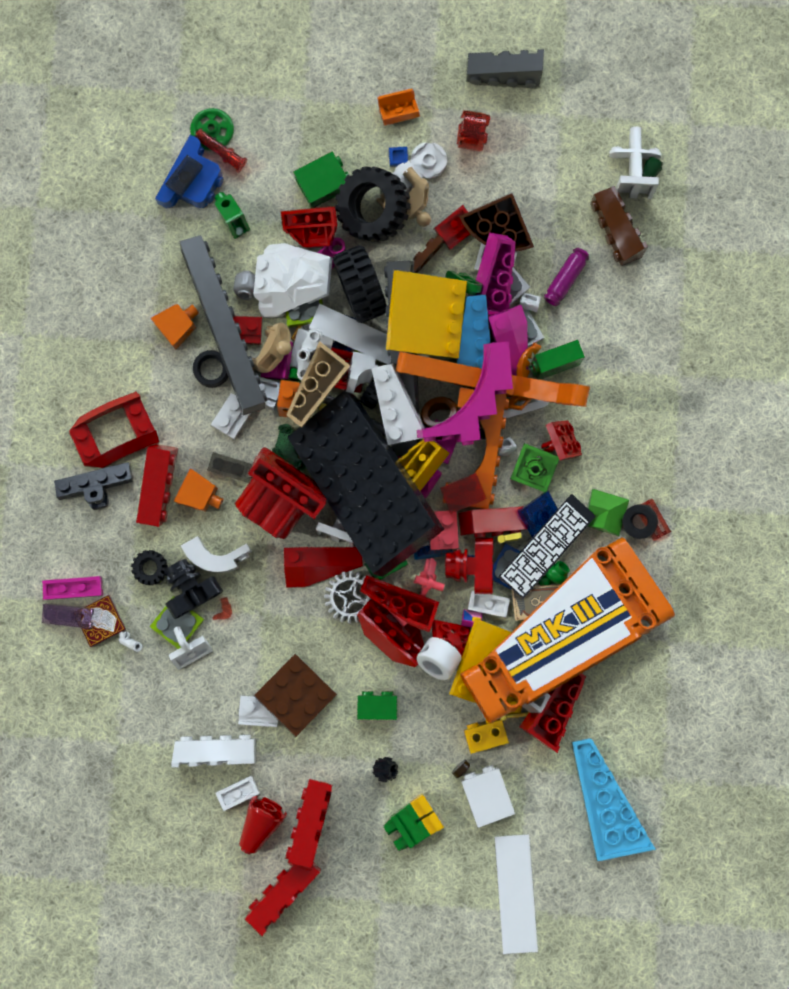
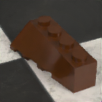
M613 186L595 193L590 202L591 208L599 216L598 223L600 228L605 229L607 234L605 238L608 245L613 247L615 261L623 266L641 259L648 245L646 242H641L639 229L633 228V218L630 213H625V204L616 187Z

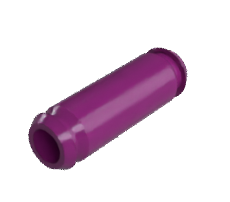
M581 248L573 249V253L569 255L547 289V294H544V300L552 306L560 305V301L564 299L585 267L586 261L589 260V254Z

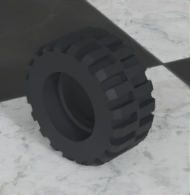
M366 166L362 167L361 170L356 169L352 171L353 176L347 175L344 179L346 182L340 184L338 188L340 193L339 195L336 194L335 199L338 200V205H335L336 211L339 212L337 218L339 222L343 223V229L349 231V234L353 237L371 242L386 241L389 239L388 236L394 237L397 235L396 230L403 229L405 226L403 221L408 220L409 217L407 209L410 210L411 204L407 203L410 195L409 192L405 191L406 185L400 181L397 175L373 166L371 168ZM374 187H379L385 196L384 211L377 220L371 223L366 222L361 213V201L367 191Z
M358 245L335 254L333 262L356 321L363 323L384 315L387 306L386 300L364 246Z

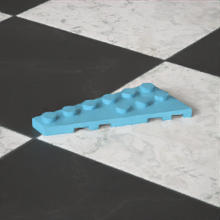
M592 738L571 742L596 860L602 861L656 850Z

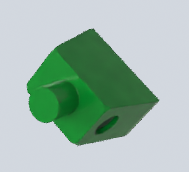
M224 192L218 193L215 196L216 202L214 204L233 238L236 239L250 231L246 218L232 195H225Z

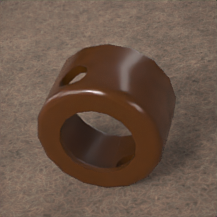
M444 396L435 397L427 401L421 410V420L424 428L442 423L434 422L430 419V416L435 411L450 410L448 418L459 411L456 403ZM438 436L436 439L443 440V436Z

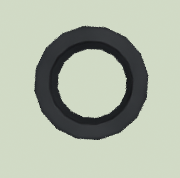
M207 350L195 358L193 373L203 386L216 388L227 381L228 374L219 352ZM209 358L217 359L222 364V373L214 380L204 378L200 372L202 363Z

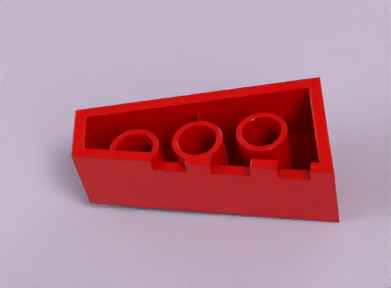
M313 863L311 871L291 866L288 871L283 869L276 877L278 881L273 886L269 884L262 892L264 896L260 900L256 898L248 907L250 911L245 920L263 936L267 932L268 926L277 921L284 912L283 910L287 909L298 897L297 895L306 889L320 873L321 869L315 863Z

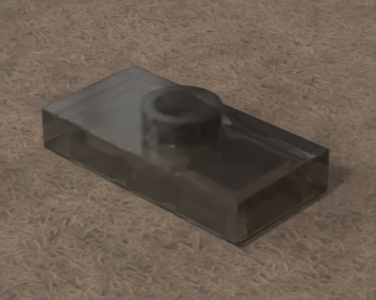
M186 155L165 183L166 187L182 197L202 170L203 165L189 155Z

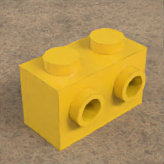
M501 719L491 724L485 720L486 723L478 725V722L466 725L467 729H464V734L471 754L509 743Z

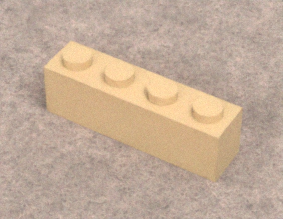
M320 341L286 416L302 428L350 368L347 362Z

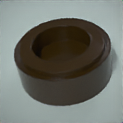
M464 759L452 771V774L456 778H460L469 769L470 763Z

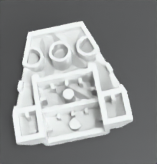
M286 243L269 245L264 250V254L257 257L253 294L259 300L258 308L263 318L282 317L286 311L291 309L295 311L304 303L311 304L328 296L333 258Z

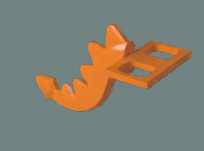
M533 343L531 347L522 353L517 364V376L528 377L530 373L526 369L530 365L528 358L532 359V353L536 355L541 349L539 344ZM506 394V397H511L508 405L510 409L521 411L532 400ZM518 400L525 401L521 406L514 405Z

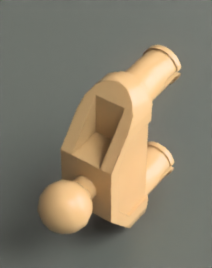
M409 167L407 169L408 172L405 171L403 173V176L413 186V189L409 192L410 199L407 200V203L411 204L410 210L407 209L408 219H414L417 216V223L422 227H426L431 222V216L427 212H422V210L427 206L429 183L426 179H421L413 167ZM383 193L380 195L381 198L378 197L376 201L384 209L385 196Z
M276 323L273 326L266 327L268 330L265 329V335L268 338L259 356L252 358L254 363L253 370H257L260 373L270 372L282 361L284 355L291 352V335L289 328L284 323Z

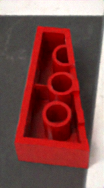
M159 444L147 447L136 523L159 527L163 525V522H166L168 516L166 506L170 501V487L173 482L178 448Z
M581 673L549 692L550 698L542 713L529 712L520 728L550 750L558 753L561 738L565 735L567 722L573 714L574 703L578 700L586 676Z
M309 779L307 788L303 789L301 800H304L302 808H298L296 815L298 824L297 827H293L290 838L294 839L292 847L288 846L285 859H288V865L309 871L312 870L332 793V784Z

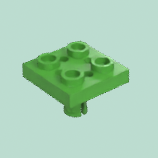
M524 443L510 479L546 493L559 458L555 454Z

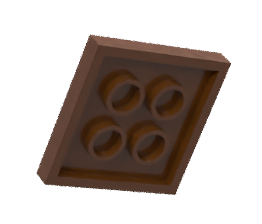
M294 654L254 697L296 738L337 694Z

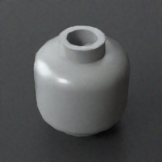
M246 270L235 276L233 291L240 299L249 300L254 297L255 274Z

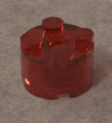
M463 110L461 114L463 121H461L458 127L457 148L482 151L484 144L486 145L488 133H485L486 126L489 125L490 115Z

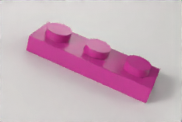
M102 576L42 580L43 600L103 596Z

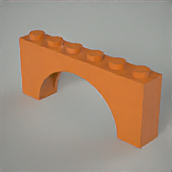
M460 387L457 407L462 408L475 389ZM506 394L495 395L497 414L490 415V419L479 420L486 438V449L481 464L473 474L464 480L445 483L443 503L489 509V505H493L495 494H492L491 491L492 486H496L497 475L494 472L495 467H499L500 456L497 455L498 448H502L503 437L500 436L501 429H505L506 418L503 417L504 410H508L509 398H506Z

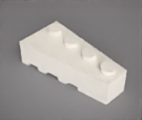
M394 363L372 368L388 445L421 439L417 438V430L424 429L422 420L413 405L400 374L395 371L396 366Z

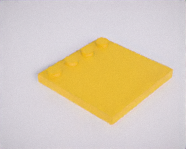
M395 270L393 272L386 350L459 359L467 281Z
M475 619L449 694L476 703L465 686L460 673L483 661L512 632ZM487 663L485 665L488 670L492 671L496 669L495 665L492 663ZM507 698V702L510 705L517 704L515 698ZM522 706L519 707L516 711L510 712L509 714L520 713Z

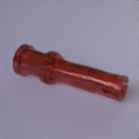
M201 128L197 130V135H194V137L199 139L200 143L222 157L225 164L228 163L233 166L236 172L239 173L247 163L248 159L246 157L242 158L235 153L233 148L225 147Z

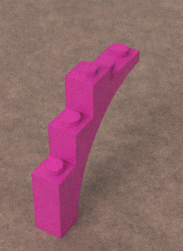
M509 342L483 344L481 375L469 400L456 414L446 421L429 428L417 430V438H424V442L436 441V437L443 436V440L455 438V442H462V445H473L475 440H480L479 420L490 419V415L497 414L495 395L506 394V389H513Z

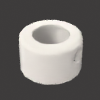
M436 637L429 638L417 656V662L420 667L432 677L440 680L450 679L462 660L461 654L455 647L445 640Z

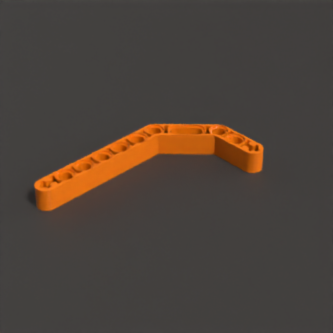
M399 352L395 371L476 388L482 369ZM512 375L513 389H506V394L570 406L586 407L590 387Z

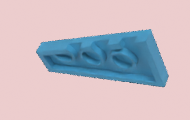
M486 295L467 296L464 306L459 359H457L456 363L482 369L483 344L490 343Z

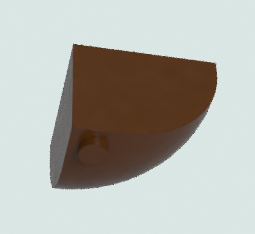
M513 193L504 195L459 216L468 232L484 245L487 243L490 232L506 235L515 241V251L534 247Z

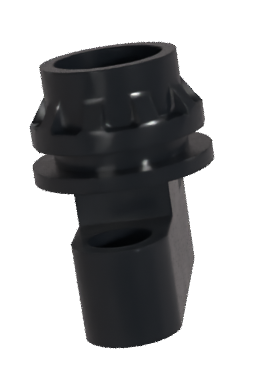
M187 559L174 563L164 571L167 576L166 583L168 586H172L170 588L171 593L180 592V595L165 604L174 619L185 615L223 592L215 576L198 584L196 580L201 574L196 572L195 566L189 564Z

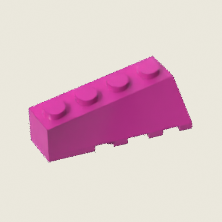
M490 232L476 280L483 284L481 292L476 295H486L488 315H493L509 309L512 302V267H514L516 242L506 235Z

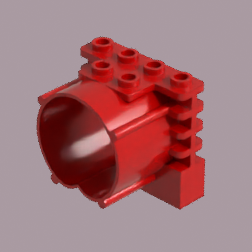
M263 447L255 457L252 467L248 472L253 478L235 502L242 516L259 525L273 537L286 539L304 513L313 519L316 518L326 504V498L312 478L270 449Z

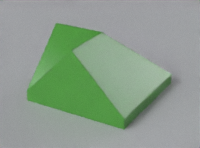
M592 489L587 508L596 517L587 527L619 536L629 499Z

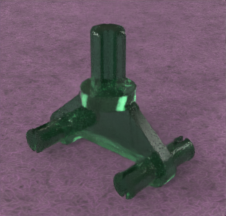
M289 424L280 425L278 427L280 431L275 447L272 448V452L298 470L307 469L287 438L295 431L293 430L294 428Z

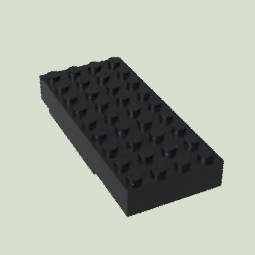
M346 389L313 415L303 428L299 427L287 437L374 575L384 577L445 530L358 398L354 394L346 392Z

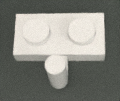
M177 626L174 628V633L181 648L169 654V658L178 670L213 651L204 636L188 644L181 627Z

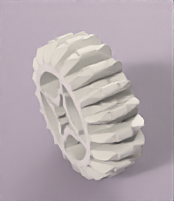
M353 571L349 572V577H346L345 572H342L343 578L340 579L336 575V583L332 580L329 581L333 586L332 589L329 587L325 589L331 592L330 595H324V598H330V601L326 602L325 605H332L328 612L332 613L335 610L336 613L333 616L335 619L339 614L342 615L340 618L341 622H344L345 617H348L347 621L351 623L352 617H354L356 623H358L357 613L359 611L348 613L351 605L359 603L365 606L369 600H373L368 596L366 599L357 596L358 583L362 585L366 577L364 576L360 580L361 573L357 572L356 577H353ZM353 581L349 590L341 591L337 589L342 583ZM353 590V596L360 601L354 600L348 604V599L341 595V593L346 595ZM335 595L344 599L342 611L335 604Z

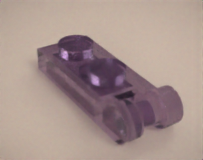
M45 603L43 604L41 623L93 629L91 618L94 615V609ZM81 614L84 615L83 621H81Z

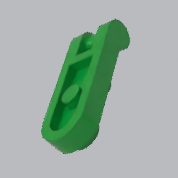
M449 270L446 272L445 278L467 281V294L476 295L481 292L483 284L468 274L461 272L457 274Z

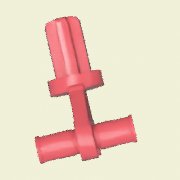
M434 558L426 559L424 570L419 576L416 575L414 583L422 585L419 595L424 597L431 588L442 592L445 586L444 583L436 581L435 569L437 562Z

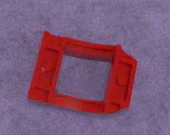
M137 391L105 403L82 415L69 430L71 439L84 466L103 469L123 457L152 444L159 443L157 431L154 429L140 399L141 396ZM123 408L136 438L101 455L87 424L110 412Z

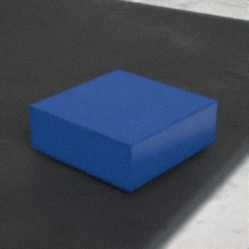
M389 147L390 167H397L399 164H405L408 161L407 147Z

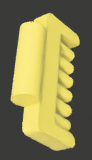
M521 533L500 535L496 538L497 544L518 541L522 536Z

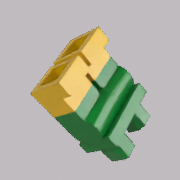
M420 794L391 815V819L383 825L388 835L396 830L402 835L393 841L398 851L407 847L411 849L425 838L444 828L423 794Z

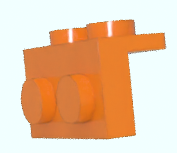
M412 88L378 96L377 98L384 126L420 117Z

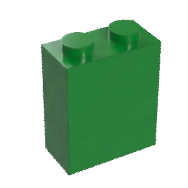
M333 151L293 171L294 178L311 208H315L336 197V194L339 195L340 190L338 188L340 184L346 182L344 179L349 175L348 172L344 173L342 169L343 163L339 156L336 157Z
M575 340L534 355L531 362L532 366H529L530 372L533 377L536 376L538 380L580 366L585 356L579 341Z

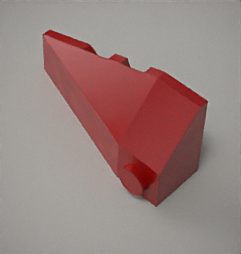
M356 547L284 548L286 588L308 587L340 575L342 572L346 573L363 566L362 556Z
M366 575L360 590L362 593L409 625L430 632L439 605L438 601Z

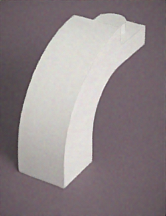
M198 536L181 545L191 562L204 570L214 573H226L238 569L239 566L236 561L242 562L250 557L249 553L252 552L249 545L245 544L227 555L216 556L206 549L201 538Z

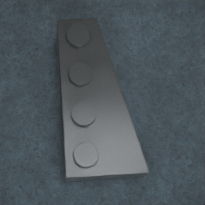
M537 49V53L521 50L520 54H511L509 51H502L498 55H494L493 52L468 53L466 82H470L473 85L488 83L491 86L507 84L509 87L525 85L527 88H535L540 85L544 49Z

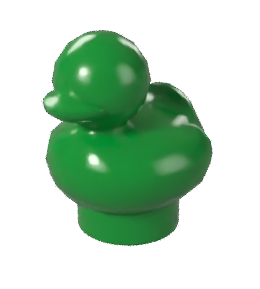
M558 561L538 583L540 586L550 585L551 581L556 584H562L568 578L567 574L570 572V569L564 562Z

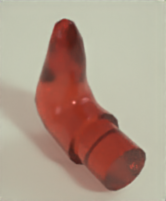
M228 597L220 599L223 612L212 617L213 620L229 619L231 617L232 608Z

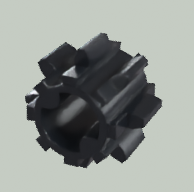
M389 757L379 758L372 767L373 775L379 778L381 782L392 781L398 774V765Z

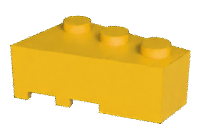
M423 439L410 448L408 453L398 459L421 491L450 453L437 442H424Z

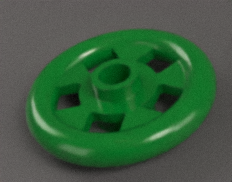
M207 108L200 111L194 116L190 125V134L198 138L201 146L208 151L224 148L231 141L234 133V125L230 116L217 108ZM216 116L223 119L220 124L214 120ZM207 117L209 120L202 124L201 120ZM214 126V127H215L214 130H212V131L208 130L209 127ZM221 128L227 129L225 136L220 135ZM203 129L204 136L199 137L197 131ZM208 138H216V143H208Z

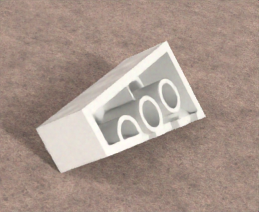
M221 735L220 739H212V736H200V740H192V736L180 737V740L175 741L171 764L172 767H179L181 764H187L190 767L203 764L211 766L222 765L223 763H227V765L256 763V738H251V735H239V739H232L231 735Z

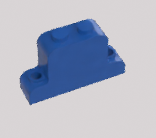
M189 135L155 197L158 205L164 208H171L181 199L197 208H205L208 203L211 204L215 198L214 192L217 187H221L224 178L218 164L202 157L205 149L201 146L198 138Z

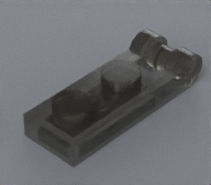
M213 452L207 471L245 483H249L253 478L252 476H246L252 464Z

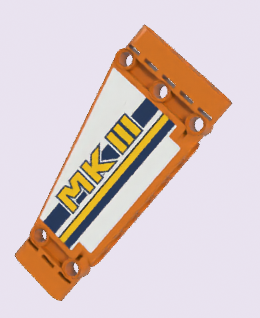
M621 537L605 547L598 548L483 661L460 673V676L488 723L491 724L510 712L516 711L522 705L532 703L633 644L642 635L648 634L652 629L675 617V613L629 543ZM597 556H604L606 561H600ZM620 587L625 588L628 593H627V594L621 593L620 590H619V588H620ZM641 620H646L649 623V627L643 626ZM487 663H492L495 665L496 669L492 671L488 670L485 665ZM508 697H513V698H515L516 701H517V704H516V705H510V704L507 702V698H508Z

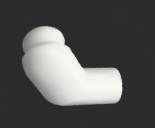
M120 632V638H118L120 644L136 652L142 649V644L130 638L129 632Z

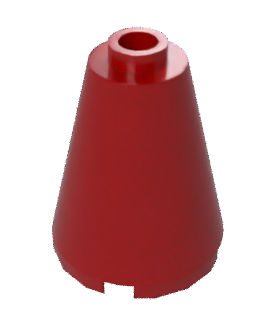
M253 796L250 800L239 842L241 850L246 854L257 853L287 817L286 811L283 814L281 811L282 807L278 803L266 797L260 800L257 799L258 796Z

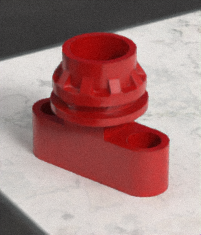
M475 538V557H469L468 549H464V553H462L461 549H457L452 553H446V578H452L456 582H461V578H464V583H468V575H475V594H493V538Z

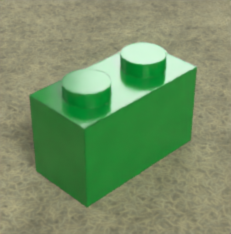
M362 691V695H358L357 720H397V695H393L392 691H381V695H374V691Z

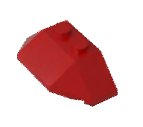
M335 206L281 211L283 231L287 234L289 233L302 247L332 246L338 226Z
M369 600L357 613L364 635L392 661L416 667L418 665L417 656L424 646L420 630L408 623L403 627L386 608L377 602Z

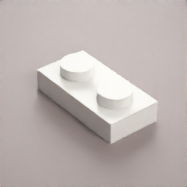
M471 591L468 610L506 618L510 598L491 594H475V591Z
M251 775L215 794L223 811L260 794V791Z

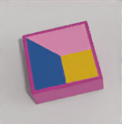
M464 609L461 625L472 628L475 619L482 621L483 613Z

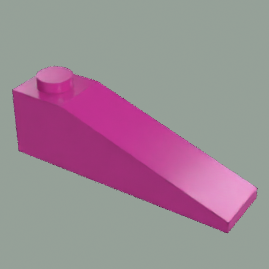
M521 304L488 316L489 330L493 342H509L511 373L517 376L518 361L522 353L528 348L527 320Z

